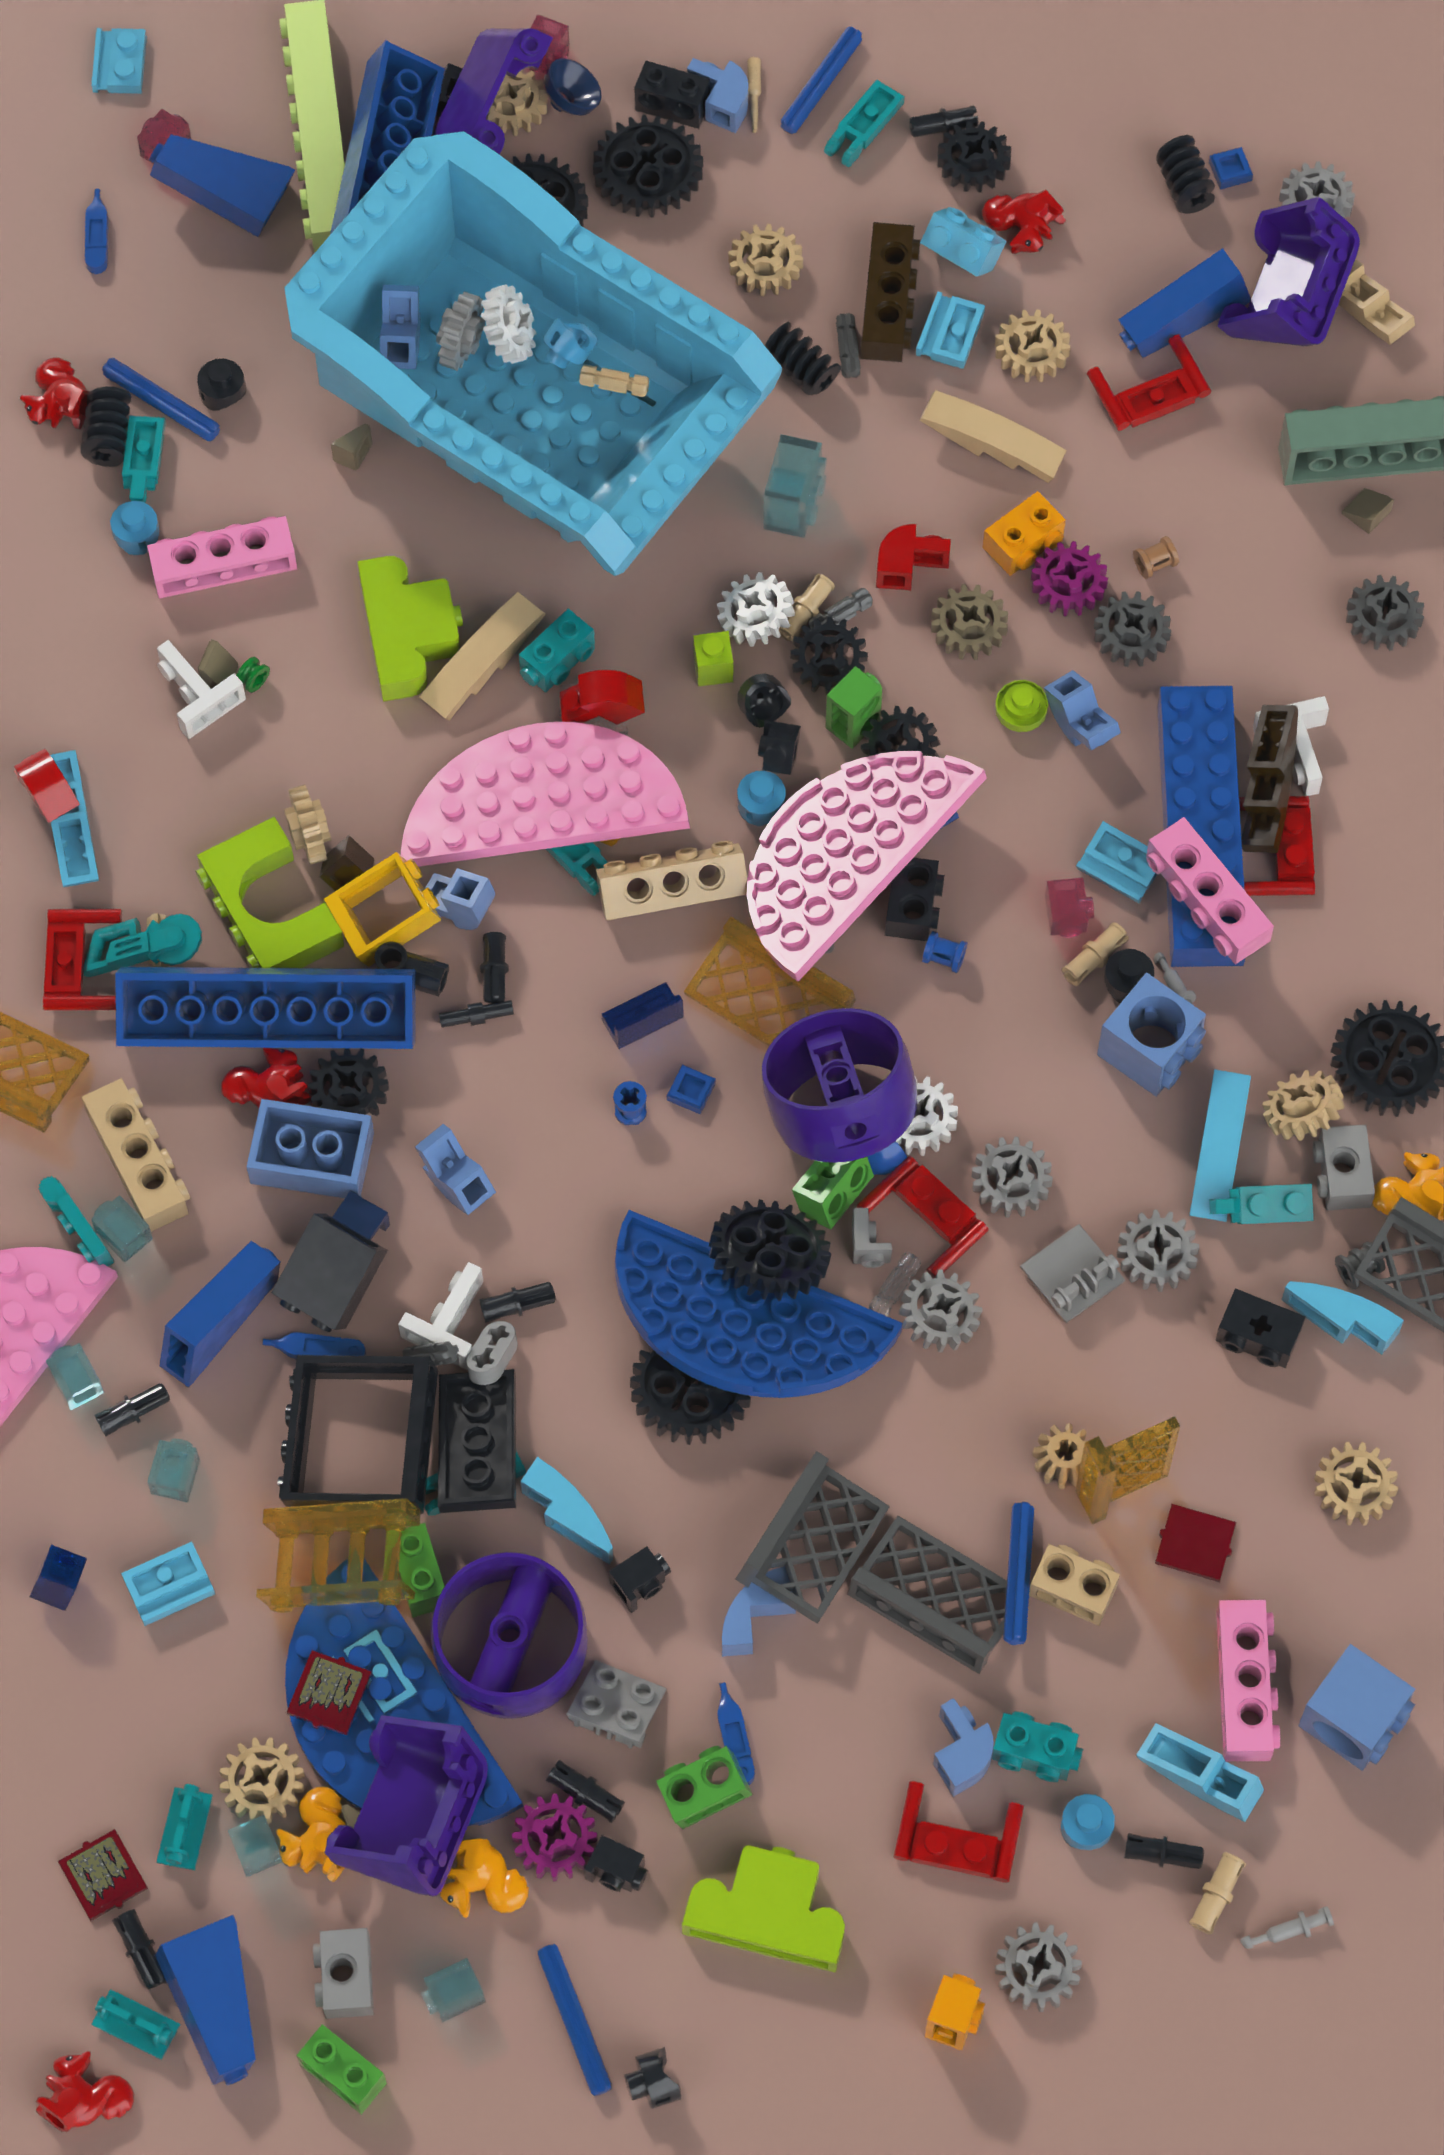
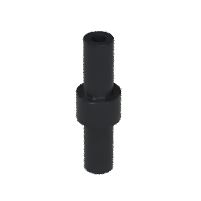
M511 1000L482 1005V1002L467 1004L465 1009L439 1013L441 1028L465 1023L475 1026L485 1024L487 1019L514 1015Z

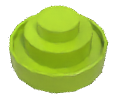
M1014 680L1007 683L998 692L995 702L996 716L1000 723L1009 730L1029 732L1036 729L1045 721L1048 712L1046 694L1039 685L1028 680Z

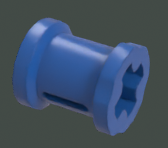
M932 931L925 946L922 962L928 964L932 961L951 967L952 972L958 973L963 963L968 943L965 941L957 943L939 937L938 932Z
M633 1081L623 1082L614 1091L615 1117L624 1125H638L647 1115V1095L641 1084Z

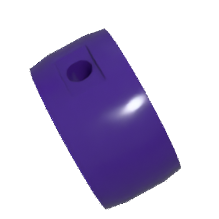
M842 1008L812 1014L793 1023L773 1040L765 1053L762 1063L763 1090L772 1121L784 1143L802 1157L832 1163L865 1158L894 1143L903 1135L913 1121L917 1110V1084L908 1049L896 1027L889 1020L876 1013L862 1009ZM854 1065L879 1066L890 1070L891 1073L880 1085L864 1095ZM817 1075L827 1106L797 1104L789 1101V1098L802 1084Z
M506 1552L479 1558L460 1569L448 1581L437 1600L431 1621V1643L436 1666L448 1688L459 1700L475 1711L503 1719L524 1718L538 1714L556 1704L568 1693L583 1668L587 1653L588 1636L586 1616L581 1600L573 1586L560 1571L537 1557ZM511 1580L499 1612L490 1624V1634L471 1681L468 1682L452 1668L442 1651V1638L447 1621L458 1604L475 1590L491 1583ZM552 1592L568 1607L578 1627L577 1639L572 1653L562 1668L544 1683L528 1690L511 1692L549 1595ZM508 1629L516 1630L520 1634L518 1639L513 1642H504L499 1636Z

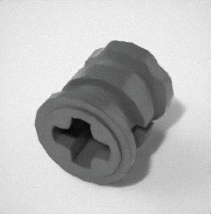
M1367 1241L1363 1243L1362 1249L1354 1248L1349 1251L1348 1257L1338 1255L1335 1258V1265L1341 1278L1351 1289L1359 1287V1280L1353 1277L1372 1242ZM1384 1260L1371 1261L1366 1272L1371 1275L1373 1272H1383L1386 1268Z

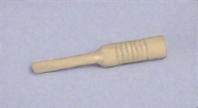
M750 57L747 60L748 94L751 97L752 131L756 133L758 97L761 94V59Z

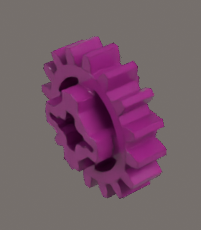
M1076 541L1071 542L1070 548H1064V545L1058 542L1055 552L1047 547L1044 549V558L1036 557L1035 568L1031 572V580L1034 581L1032 582V593H1039L1038 603L1040 605L1046 602L1050 603L1049 612L1053 613L1057 608H1061L1063 616L1067 617L1069 610L1074 609L1075 613L1081 616L1084 606L1092 611L1095 609V600L1102 601L1104 599V589H1107L1108 577H1106L1107 565L1100 564L1101 555L1099 553L1092 556L1089 555L1090 546L1086 545L1082 550H1078Z
M553 1793L551 1803H545L544 1799L539 1796L537 1797V1808L533 1809L529 1805L523 1807L526 1819H515V1826L521 1830L512 1833V1841L521 1844L514 1849L516 1858L526 1856L523 1868L527 1871L533 1866L537 1867L536 1876L539 1879L544 1876L545 1872H551L553 1882H557L559 1872H565L569 1879L573 1878L572 1868L577 1866L579 1869L584 1870L586 1862L583 1857H591L594 1848L588 1844L598 1842L597 1833L588 1831L595 1826L594 1817L584 1819L583 1817L587 1812L586 1806L583 1804L576 1809L573 1808L574 1801L571 1796L566 1799L565 1803H559L557 1793ZM555 1814L553 1817H550L545 1820H540V1818L546 1815ZM571 1819L578 1825L581 1831V1838L578 1837V1834L571 1832L569 1828ZM561 1826L562 1840L556 1839L549 1848L548 1835L554 1836ZM529 1837L540 1845L538 1856L529 1845ZM570 1855V1857L564 1860L555 1861L559 1857Z

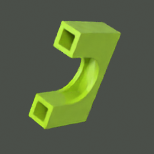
M275 816L197 855L200 868L195 870L202 887L205 890L211 888L216 898L212 899V902L220 918L228 917L232 924L229 932L237 947L239 948L244 945L249 956L245 957L249 968H303L345 947L342 930L326 903L293 919L280 923H269L256 919L242 905L244 895L254 881L294 861L291 843Z

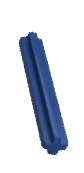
M850 26L842 33L782 117L781 128L784 131L794 134L801 127L861 43L862 33L859 30Z
M109 358L104 364L102 370L105 377L206 441H213L219 434L220 429L217 422L119 360Z
M1028 1502L1013 1504L1011 1512L1003 1639L1013 1646L1024 1644L1027 1636L1034 1507Z
M556 1944L545 1946L538 1950L540 1963L590 2092L593 2096L602 2095L611 2090L610 2079L558 1946Z

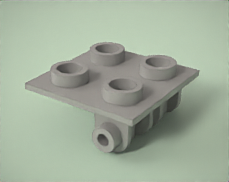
M1080 1224L1020 1265V1268L1066 1323L1125 1282V1278L1117 1270L1120 1266L1117 1259L1112 1254L1106 1257Z
M595 1660L571 1704L567 1716H569V1720L574 1721V1726L576 1727L581 1726L591 1731H594L596 1728L595 1734L598 1736L604 1730L607 1731L606 1739L611 1740L613 1735H616L615 1740L628 1745V1748L632 1749L633 1746L641 1748L646 1737L645 1731L667 1688Z

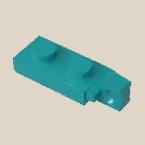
M129 416L122 479L124 489H130L129 499L131 501L146 503L147 490H156L165 433V418Z
M1312 1184L1236 1187V1189H1229V1199H1209L1210 1214H1230L1231 1223L1259 1224L1314 1221Z

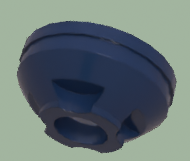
M557 59L551 63L544 74L546 93L550 99L551 106L557 111H563L572 115H587L600 104L602 93L599 83L593 74L580 63L570 59Z

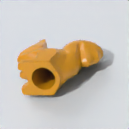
M1405 1152L1403 1164L1414 1177L1409 1182L1391 1176L1380 1179L1374 1185L1375 1196L1372 1202L1374 1208L1388 1216L1392 1207L1403 1197L1438 1220H1443L1444 1167L1439 1168L1440 1159L1438 1156L1430 1153L1412 1154Z
M315 1787L308 1791L300 1800V1817L309 1826L301 1837L282 1829H277L276 1834L280 1839L281 1860L286 1866L292 1867L301 1862L300 1868L303 1869L305 1874H308L319 1863L322 1865V1871L327 1875L328 1880L335 1882L345 1868L334 1864L324 1851L330 1833L337 1826L346 1824L339 1817L342 1813L341 1797L329 1787Z
M481 1838L462 1840L456 1854L457 1866L450 1869L447 1877L455 1881L444 1885L440 1892L442 1900L458 1909L464 1918L469 1916L471 1893L477 1891H485L488 1904L497 1912L511 1913L521 1908L529 1894V1887L527 1886L525 1876H521L517 1869L507 1870L504 1857L490 1844V1840Z

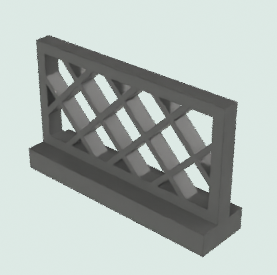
M1401 1197L1392 1207L1385 1219L1386 1221L1353 1277L1444 1332V1319L1436 1315L1432 1303L1433 1301L1443 1300L1444 1293L1430 1295L1425 1276L1443 1273L1444 1276V1223ZM1391 1227L1405 1234L1408 1247L1390 1250L1386 1235ZM1380 1245H1382L1383 1252L1376 1253ZM1430 1249L1436 1253L1441 1267L1423 1270L1418 1251ZM1410 1253L1416 1272L1398 1275L1393 1257ZM1385 1258L1391 1277L1378 1279L1366 1272V1269L1371 1261ZM1418 1278L1423 1297L1410 1299L1403 1294L1400 1282Z
M818 1451L815 1452L735 1578V1580L746 1587H749L751 1582H753L817 1624L890 1507L826 1466L829 1459ZM825 1480L839 1488L842 1499L825 1501L821 1488ZM816 1497L817 1502L811 1503L813 1498ZM864 1504L875 1511L876 1515L873 1520L858 1522L853 1505ZM845 1507L849 1523L833 1525L828 1509ZM820 1510L824 1527L808 1529L804 1513ZM798 1524L800 1530L793 1531ZM866 1529L865 1533L862 1536L861 1530ZM852 1531L857 1546L841 1550L836 1533ZM827 1535L832 1551L815 1553L811 1537ZM802 1538L807 1555L790 1557L786 1544L787 1540ZM781 1553L782 1558L776 1559L778 1554ZM849 1557V1559L845 1563L843 1558ZM835 1559L839 1575L823 1578L818 1561ZM810 1563L815 1579L798 1582L793 1565ZM785 1566L790 1583L778 1584L765 1575L770 1568ZM832 1585L829 1591L827 1592L826 1586ZM818 1588L822 1601L818 1609L804 1601L801 1589Z
M900 1516L896 1517L865 1564L859 1567L852 1577L848 1591L850 1597L980 1674L990 1654L1004 1635L1005 1609L995 1611L990 1595L1002 1592L1006 1594L1007 1580ZM900 1530L913 1538L915 1548L896 1551L893 1538ZM888 1547L889 1553H884V1551ZM934 1553L942 1555L946 1558L948 1568L929 1571L925 1555ZM918 1556L922 1572L902 1575L898 1560ZM892 1561L896 1577L882 1579L870 1571L876 1563ZM972 1573L979 1578L981 1588L962 1591L957 1575ZM951 1576L955 1592L935 1595L931 1579ZM925 1581L929 1597L915 1599L907 1594L905 1584ZM984 1596L988 1612L968 1615L964 1599ZM958 1601L961 1617L948 1619L940 1614L939 1603ZM1003 1618L1001 1623L998 1624L997 1619ZM991 1621L994 1633L988 1642L973 1633L971 1623Z

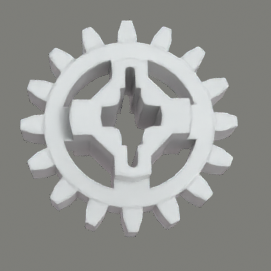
M505 284L492 288L491 291L485 293L486 300H483L481 303L485 309L484 313H481V317L486 321V326L483 329L489 345H495V355H502L503 362L505 363L511 362L513 364L527 360V357L533 355L531 349L536 347L533 337L537 335L536 330L532 328L534 317L529 304H523L522 293H516L513 285L508 287Z
M758 572L756 579L751 580L746 574L743 578L744 583L738 584L732 581V592L723 591L721 593L725 602L717 603V608L720 612L717 618L724 631H729V637L733 636L737 644L740 645L747 639L749 646L754 647L756 640L761 639L764 645L768 644V636L773 635L779 638L781 635L778 629L791 626L787 617L795 616V611L792 607L794 599L784 581L778 583L775 575L772 574L765 580L762 572ZM775 598L777 599V608L773 601ZM735 611L737 612V621L734 619Z
M926 1076L923 1083H917L916 1079V1118H913L908 1129L896 1140L899 1145H905L906 1155H909L913 1148H918L920 1155L925 1156L926 1147L928 1146L935 1152L939 1151V1140L949 1143L951 1140V1133L949 1131H956L957 1120L954 1118L958 1116V1106L951 1105L954 1095L952 1093L942 1094L944 1089L942 1082L935 1087L930 1086V1077ZM937 1105L942 1112V1121L939 1120V1115L934 1113Z

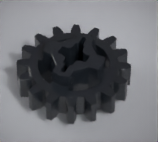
M967 121L966 129H961L957 124L954 125L953 135L945 132L943 143L938 145L937 166L942 168L943 179L952 177L951 186L953 187L959 183L964 184L965 192H968L970 186H975L978 192H982L984 184H987L992 189L995 188L996 179L1003 181L1006 170H1010L1011 146L1006 145V135L997 137V127L994 126L988 131L985 129V122L982 121L978 128L973 127L971 121Z
M828 616L827 624L822 625L819 619L815 618L813 629L803 625L801 627L803 638L795 636L793 639V645L799 648L790 651V659L799 660L792 665L793 673L803 672L800 676V683L805 684L810 680L812 682L811 691L814 693L818 690L819 686L825 688V694L827 695L831 688L835 687L855 666L865 673V666L859 662L868 661V653L860 651L866 647L865 638L856 640L859 629L854 627L848 631L846 629V619H843L839 625H835L833 617ZM823 635H835L836 637H824ZM808 646L815 655L810 659L809 664H807L805 659V652ZM850 647L853 652L851 665L848 664V660L844 657ZM825 651L827 654H832L833 652H836L835 659L833 660L831 657H827L824 660L823 652ZM823 674H833V675H835V676L826 677V676H822V675H823Z
M899 705L895 706L894 714L888 715L885 710H882L881 716L883 719L878 722L871 718L870 723L874 729L872 731H863L862 733L869 743L862 744L861 750L868 756L878 754V748H881L886 753L922 751L923 756L939 757L933 747L940 745L939 738L934 736L937 732L936 727L933 723H928L929 719L924 712L916 717V711L911 706L907 709L906 713H902ZM915 728L922 733L923 743L915 738Z
M345 1048L344 1055L338 1056L334 1050H331L330 1061L322 1058L318 1059L320 1071L311 1070L310 1076L314 1082L308 1084L309 1094L313 1095L311 1097L313 1107L364 1115L369 1112L375 1116L380 1114L377 1103H387V1096L384 1092L389 1090V1082L387 1079H384L386 1077L385 1067H377L378 1060L375 1055L366 1060L364 1049L360 1048L356 1055H351L350 1048ZM370 1078L373 1081V1089L371 1094L368 1093L366 1086L369 1084L368 1080ZM328 1080L330 1082L331 1088L328 1090L329 1094L326 1096L324 1093V1087L326 1081Z

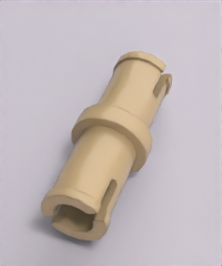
M819 573L816 574L814 580L802 596H797L794 599L793 609L795 616L787 617L791 626L778 629L784 639L793 642L794 637H798L801 633V627L803 625L806 626L811 618L819 614V607L830 592L835 589L834 583L828 577Z
M1113 922L1094 941H1087L1082 946V952L1062 968L1066 980L1072 985L1078 986L1097 967L1102 968L1108 962V957L1123 943L1128 941L1129 937L1126 935L1127 932L1124 928Z
M1223 1852L1210 1883L1205 1882L1202 1888L1204 1895L1192 1919L1189 1921L1191 1926L1206 1934L1211 1935L1213 1933V1929L1225 1904H1230L1234 1897L1231 1892L1242 1869L1246 1866L1242 1859Z

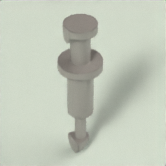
M1158 952L1155 954L1153 960L1155 964L1160 963L1165 972L1163 978L1168 987L1193 1004L1196 1000L1195 992L1186 989L1177 971L1170 969L1163 953Z
M1328 1906L1319 1909L1318 1914L1305 1917L1303 1911L1298 1912L1299 1918L1270 1927L1267 1934L1252 1939L1250 1936L1243 1937L1240 1942L1245 1948L1250 1949L1254 1945L1268 1940L1276 1943L1303 1933L1308 1938L1311 1937V1928L1326 1923L1332 1926L1334 1922Z

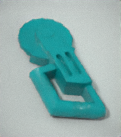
M181 913L170 915L164 920L162 919L159 924L152 920L145 932H141V925L137 918L94 930L85 958L83 974L86 977H94L118 970L120 967H128L152 960L156 965L159 961L170 966L181 965L191 959L199 950L202 943V931L199 923L191 916ZM114 940L110 942L106 960L100 961L106 942Z

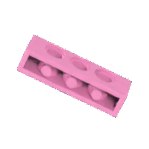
M286 516L278 518L266 517L259 522L245 525L232 524L225 529L217 531H199L188 537L174 540L167 538L159 540L155 544L147 545L159 599L297 570L295 552ZM253 545H263L259 549H250ZM219 552L228 553L222 557L215 556ZM186 559L194 560L189 564H181Z
M1185 817L1149 839L1146 854L1148 865L1154 873L1158 875L1161 873L1169 883V890L1175 899L1179 902L1184 901L1189 907L1191 916L1197 926L1201 929H1207L1213 937L1216 949L1224 957L1228 955L1236 965L1271 941L1274 925ZM1187 862L1192 865V868L1183 869L1177 866V863ZM1209 889L1213 891L1215 895L1204 896L1199 892V890ZM1224 916H1231L1235 918L1237 922L1233 924L1225 923L1221 918Z
M1219 1600L1216 1610L1223 1758L1226 1762L1270 1761L1274 1749L1280 1748L1279 1725H1273L1272 1711L1278 1710L1277 1687L1270 1686V1673L1276 1672L1275 1650L1268 1649V1636L1274 1635L1273 1612H1266V1600ZM1243 1636L1250 1637L1255 1641L1257 1647L1251 1650L1243 1649L1238 1645L1237 1639ZM1242 1674H1251L1256 1677L1259 1684L1255 1687H1246L1241 1684L1238 1677ZM1251 1711L1259 1716L1261 1722L1257 1725H1248L1241 1719L1240 1715L1243 1712Z

